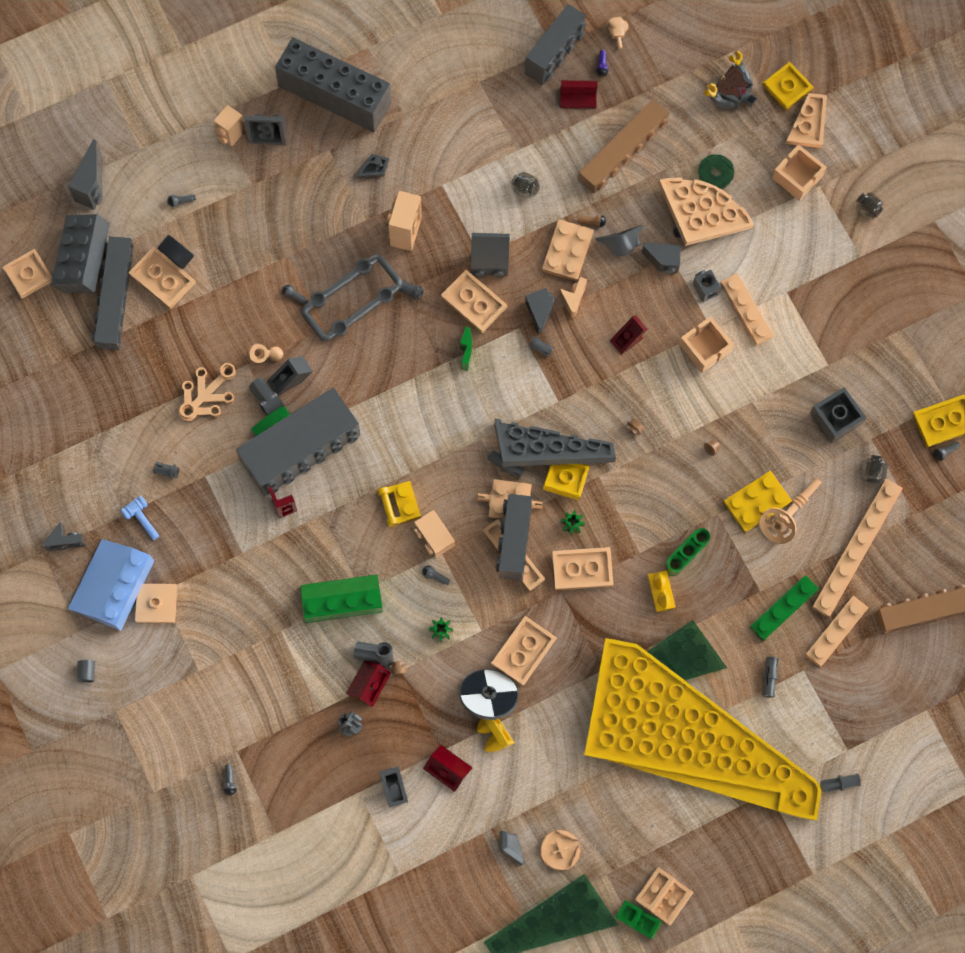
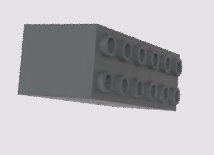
M292 37L275 66L278 87L374 133L391 105L390 83Z
M333 387L238 447L236 451L241 463L265 497L268 494L270 495L269 487H272L274 493H276L280 486L290 484L294 481V477L300 473L302 475L307 473L314 464H321L331 453L336 454L343 449L342 446L345 444H351L358 440L360 436L359 423Z

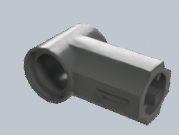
M262 377L255 379L249 385L250 390L258 399L261 408L267 416L284 406L279 396L275 392L273 393Z
M358 641L355 644L354 659L376 662L384 668L392 665L394 660L393 649L389 643L381 642L376 645Z

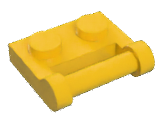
M410 481L377 490L386 512L388 527L421 518ZM390 494H394L400 517L394 516L388 496Z

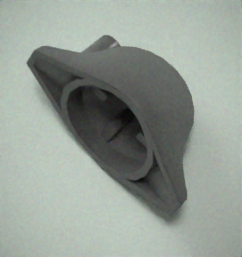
M643 225L619 233L597 237L595 240L605 244L613 254L625 256L630 254L636 246L641 245L638 233L643 229Z

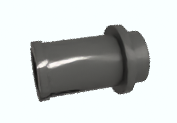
M403 280L399 291L413 296V299L416 300L421 299L424 289L420 285L415 286Z
M535 336L529 344L531 350L534 349L547 358L554 348L541 341L540 337L536 338Z
M159 462L155 463L157 466H154V474L168 476L170 479L178 477L179 467H176L175 464L171 466Z

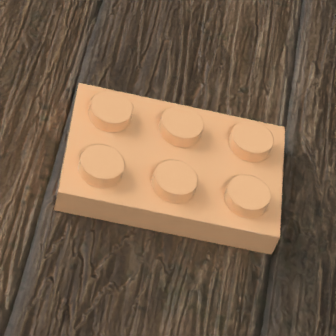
M559 219L542 271L577 282L594 230Z
M154 246L128 272L134 280L170 310L196 283L191 276Z
M467 270L441 294V298L481 333L508 307L504 301Z
M610 547L552 551L555 591L613 587Z
M524 616L491 664L524 686L555 643L557 637Z

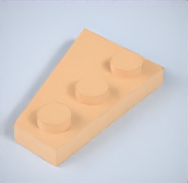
M808 94L785 144H799L800 146L822 148L827 95Z

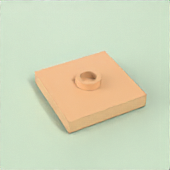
M35 249L2 267L21 299L52 282V275Z
M142 584L136 598L135 622L175 624L177 584Z

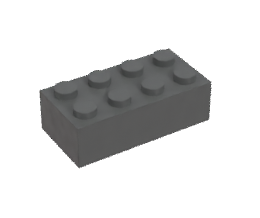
M568 4L527 55L525 74L541 85L546 80L550 81L554 75L553 71L557 67H561L565 60L564 57L567 54L570 55L575 48V43L583 39L586 15Z
M98 214L66 215L51 285L63 293H95L110 223Z
M508 494V500L504 499L503 515H506V518L501 520V534H503V537H499L498 544L501 557L497 556L496 572H499L500 578L523 580L532 496Z

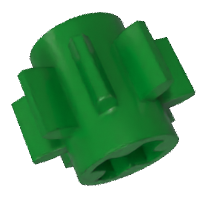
M575 510L572 514L566 512V519H561V523L565 524L563 531L568 530L571 536L576 531L580 534L579 526H585V523L581 522L583 515L578 516ZM571 520H575L574 526H571Z
M440 617L438 622L432 620L434 627L429 628L430 632H434L432 639L437 637L440 643H442L444 638L449 640L448 632H453V628H448L450 620L444 622L442 617ZM437 627H445V632L443 633L440 631L438 633Z

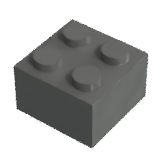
M845 387L814 405L810 411L811 416L831 444L862 425L866 419V416Z

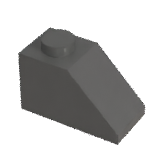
M643 243L642 253L660 272L665 274L678 273L681 245Z
M547 288L525 295V304L538 335L542 334L555 303L552 293H548Z
M304 356L290 358L267 381L273 391L279 396L302 383L313 371Z

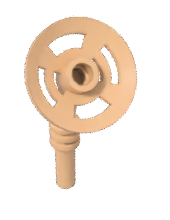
M815 478L803 493L798 494L799 497L796 496V500H793V504L786 511L779 508L766 510L762 514L759 523L763 535L777 544L790 542L797 530L792 515L799 508H802L805 502H808L809 496L822 482ZM771 513H774L767 521V516ZM768 527H771L778 535H773L768 530ZM790 529H792L791 534L785 537L784 535L787 534Z

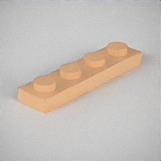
M736 273L722 280L720 285L755 345L758 346L772 339L774 335L739 275Z
M497 519L483 529V533L499 552V537H503V534H501V522ZM526 555L524 576L521 581L530 592L544 582L545 578Z
M852 596L805 656L821 668L869 607L855 596Z

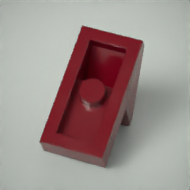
M636 315L632 316L612 337L610 342L622 355L643 339L642 335L648 329Z

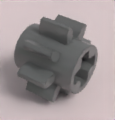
M352 711L349 714H342L338 720V725L340 726L338 731L347 737H350L351 734L357 735L362 729V723L360 722L362 718Z

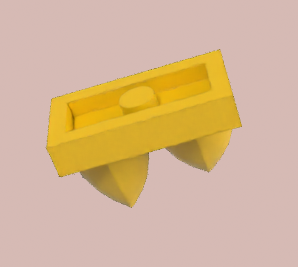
M667 570L648 574L647 577L656 613L675 609Z
M481 719L477 726L478 733H493L486 742L484 751L495 752L514 744L500 719Z

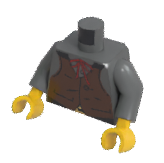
M735 51L736 59L733 55L729 56V61L735 63V65H731L717 85L709 84L707 87L710 90L707 89L703 92L705 96H711L710 98L719 108H733L737 110L743 102L753 107L757 101V98L750 94L753 82L743 61H741L742 53Z

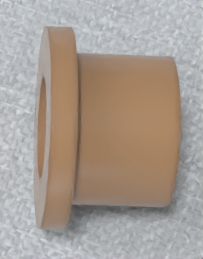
M712 440L704 444V449L709 455L715 456L720 449V444L716 440Z

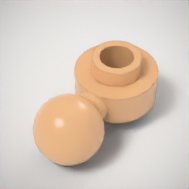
M256 343L249 348L248 356L255 363H262L267 358L278 362L283 357V351L279 347H272L270 350H267L262 344ZM256 350H260V354L258 356H255L254 354Z

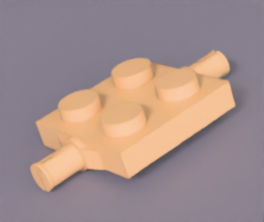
M494 479L490 495L478 493L477 501L489 502V518L502 520V518H506V515H503L504 499L508 500V494L531 496L532 484ZM532 500V508L542 510L543 501Z

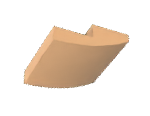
M658 867L635 901L671 926L693 892Z

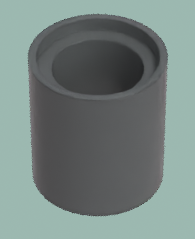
M77 661V682L90 683L95 681V661Z

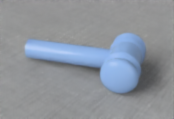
M138 496L137 499L125 505V508H121V513L128 520L131 516L135 515L154 541L159 537V534L141 511L147 507L146 500L142 496Z

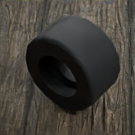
M167 235L157 248L181 269H184L194 257L188 249L170 235Z

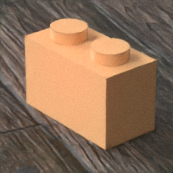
M229 105L214 120L217 138L223 144L227 143L232 147L245 132L242 115Z
M434 510L414 522V532L419 539L422 538L426 543L424 547L429 555L433 554L437 558L455 546V540Z

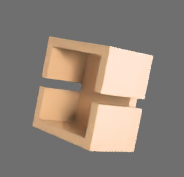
M798 144L787 156V159L785 158L774 170L772 179L801 201L811 190V187H814L823 177L827 167Z
M711 316L700 323L696 329L693 328L682 336L679 342V346L701 373L715 365L716 361L719 362L730 354L734 347V344Z

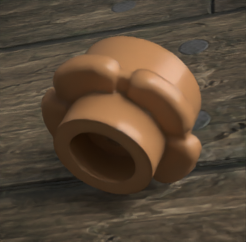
M635 418L630 422L628 421L627 424L629 426L627 429L633 435H641L644 426Z
M403 661L392 662V667H389V669H391L392 675L407 672L406 666L408 664H404Z

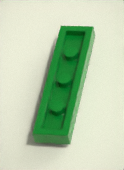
M805 575L750 626V629L762 641L766 640L810 599L819 588Z

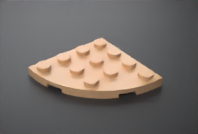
M682 178L659 180L658 185L685 246L752 229L754 226L743 207L740 208L732 200V196L714 185L696 179L694 181L682 180Z

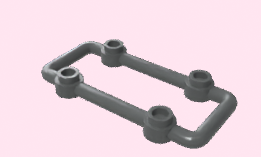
M375 254L368 260L360 259L357 261L354 270L323 292H314L310 297V302L302 307L301 314L322 341H329L335 336L342 337L346 335L350 325L379 304L390 303L393 299V294L401 289L402 280L382 255ZM379 262L395 284L390 288H381L378 291V297L345 321H335L332 325V330L325 334L309 311L314 307H323L329 296L358 275L369 274L371 266Z

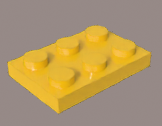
M965 394L913 412L912 415L927 448L965 435Z
M770 470L725 499L723 504L743 532L747 533L759 525L760 518L766 510L771 508L783 509L793 501ZM774 513L769 514L766 519L770 518Z

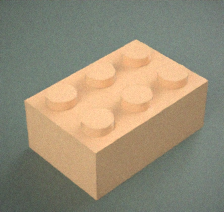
M399 191L398 196H394L392 201V214L389 213L387 218L388 239H390V246L412 251L422 219L421 196Z

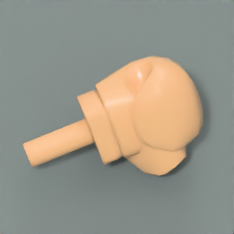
M613 17L608 21V30L612 39L617 40L618 49H621V38L625 36L624 33L628 30V23L621 17Z

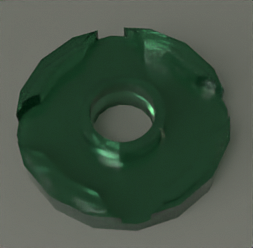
M708 155L699 164L698 178L700 181L724 189L730 185L734 178V166L723 155ZM718 169L721 174L714 176L711 170Z

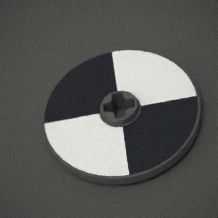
M490 669L478 670L469 674L462 681L459 690V698L463 707L470 714L486 720L500 719L509 715L515 709L519 697L517 686L509 676Z

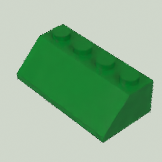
M378 574L301 585L305 623L383 613Z

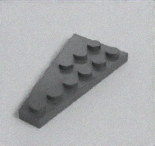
M495 419L494 421L502 467L610 463L616 460L614 446L611 442L592 438L588 440L579 439L577 435H560L558 431L534 426L529 428L518 426L519 423H502L500 419Z

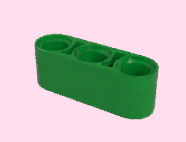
M698 528L668 558L665 564V571L667 570L670 576L679 575L705 549L711 537L709 531L705 528ZM702 535L705 537L706 541L699 542L697 541L696 536ZM688 548L693 554L687 556L683 553V549ZM677 562L679 568L673 569L669 563Z

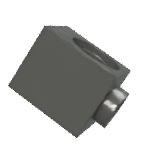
M711 269L706 272L705 270L700 271L694 277L693 286L702 302L720 294L722 288ZM702 282H708L711 286L705 287L702 285Z

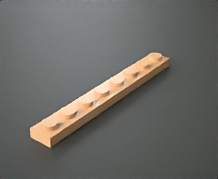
M885 479L812 609L828 618L830 617L903 489L902 487Z

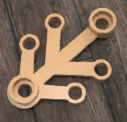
M225 363L221 366V374L206 389L205 379L208 376L206 369L200 367L196 370L198 397L193 402V383L188 380L182 384L184 404L179 408V416L182 420L192 421L199 415H211L213 418H218L221 415L219 406L213 405L210 408L198 407L204 402H224L228 405L234 402L235 398L231 392L212 394L226 380L235 377L236 370L231 363ZM227 370L232 371L230 375L225 374ZM201 371L205 372L203 376H199L198 373ZM186 385H192L190 389H185ZM227 396H232L230 401L225 400ZM214 409L219 410L217 414L212 413ZM187 410L192 411L190 415L185 414Z

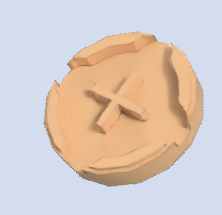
M557 830L546 835L541 843V859L552 870H568L579 859V843L575 836L568 831Z

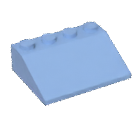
M101 539L68 609L121 631L136 601L140 588L144 584L154 563L153 558L149 554L134 548Z

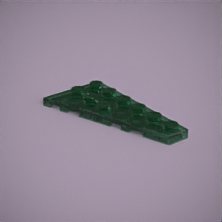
M694 620L647 651L685 681L727 669Z
M584 873L485 940L484 944L490 953H520L618 926L619 924Z

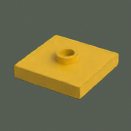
M788 62L762 83V86L785 111L814 88L791 62Z
M584 464L550 465L543 490L580 500L590 466Z

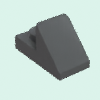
M62 522L56 526L43 542V547L46 551L86 546L85 538L78 532L68 533L65 536V528Z
M399 766L380 771L388 806L393 807L407 803L408 799Z

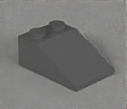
M262 114L244 117L249 143L286 145V117L281 115L264 116Z
M94 139L68 186L75 202L95 209L103 198L102 154L97 141Z
M472 233V275L476 277L493 275L497 278L508 276L510 234Z

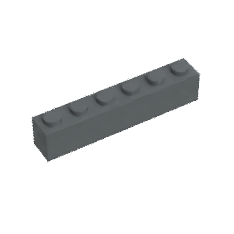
M109 236L108 243H105L104 252L106 260L102 261L104 275L100 278L99 282L101 295L97 297L99 310L98 313H95L94 317L96 330L92 332V341L97 348L120 350L130 278L128 272L131 270L134 249L131 238Z

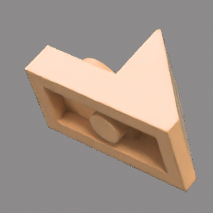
M580 277L578 283H574L572 292L562 289L559 292V296L569 316L573 319L587 284V279Z

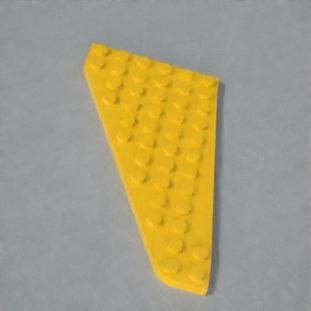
M605 638L584 756L604 759L788 815L817 821L821 788L816 779L639 645Z

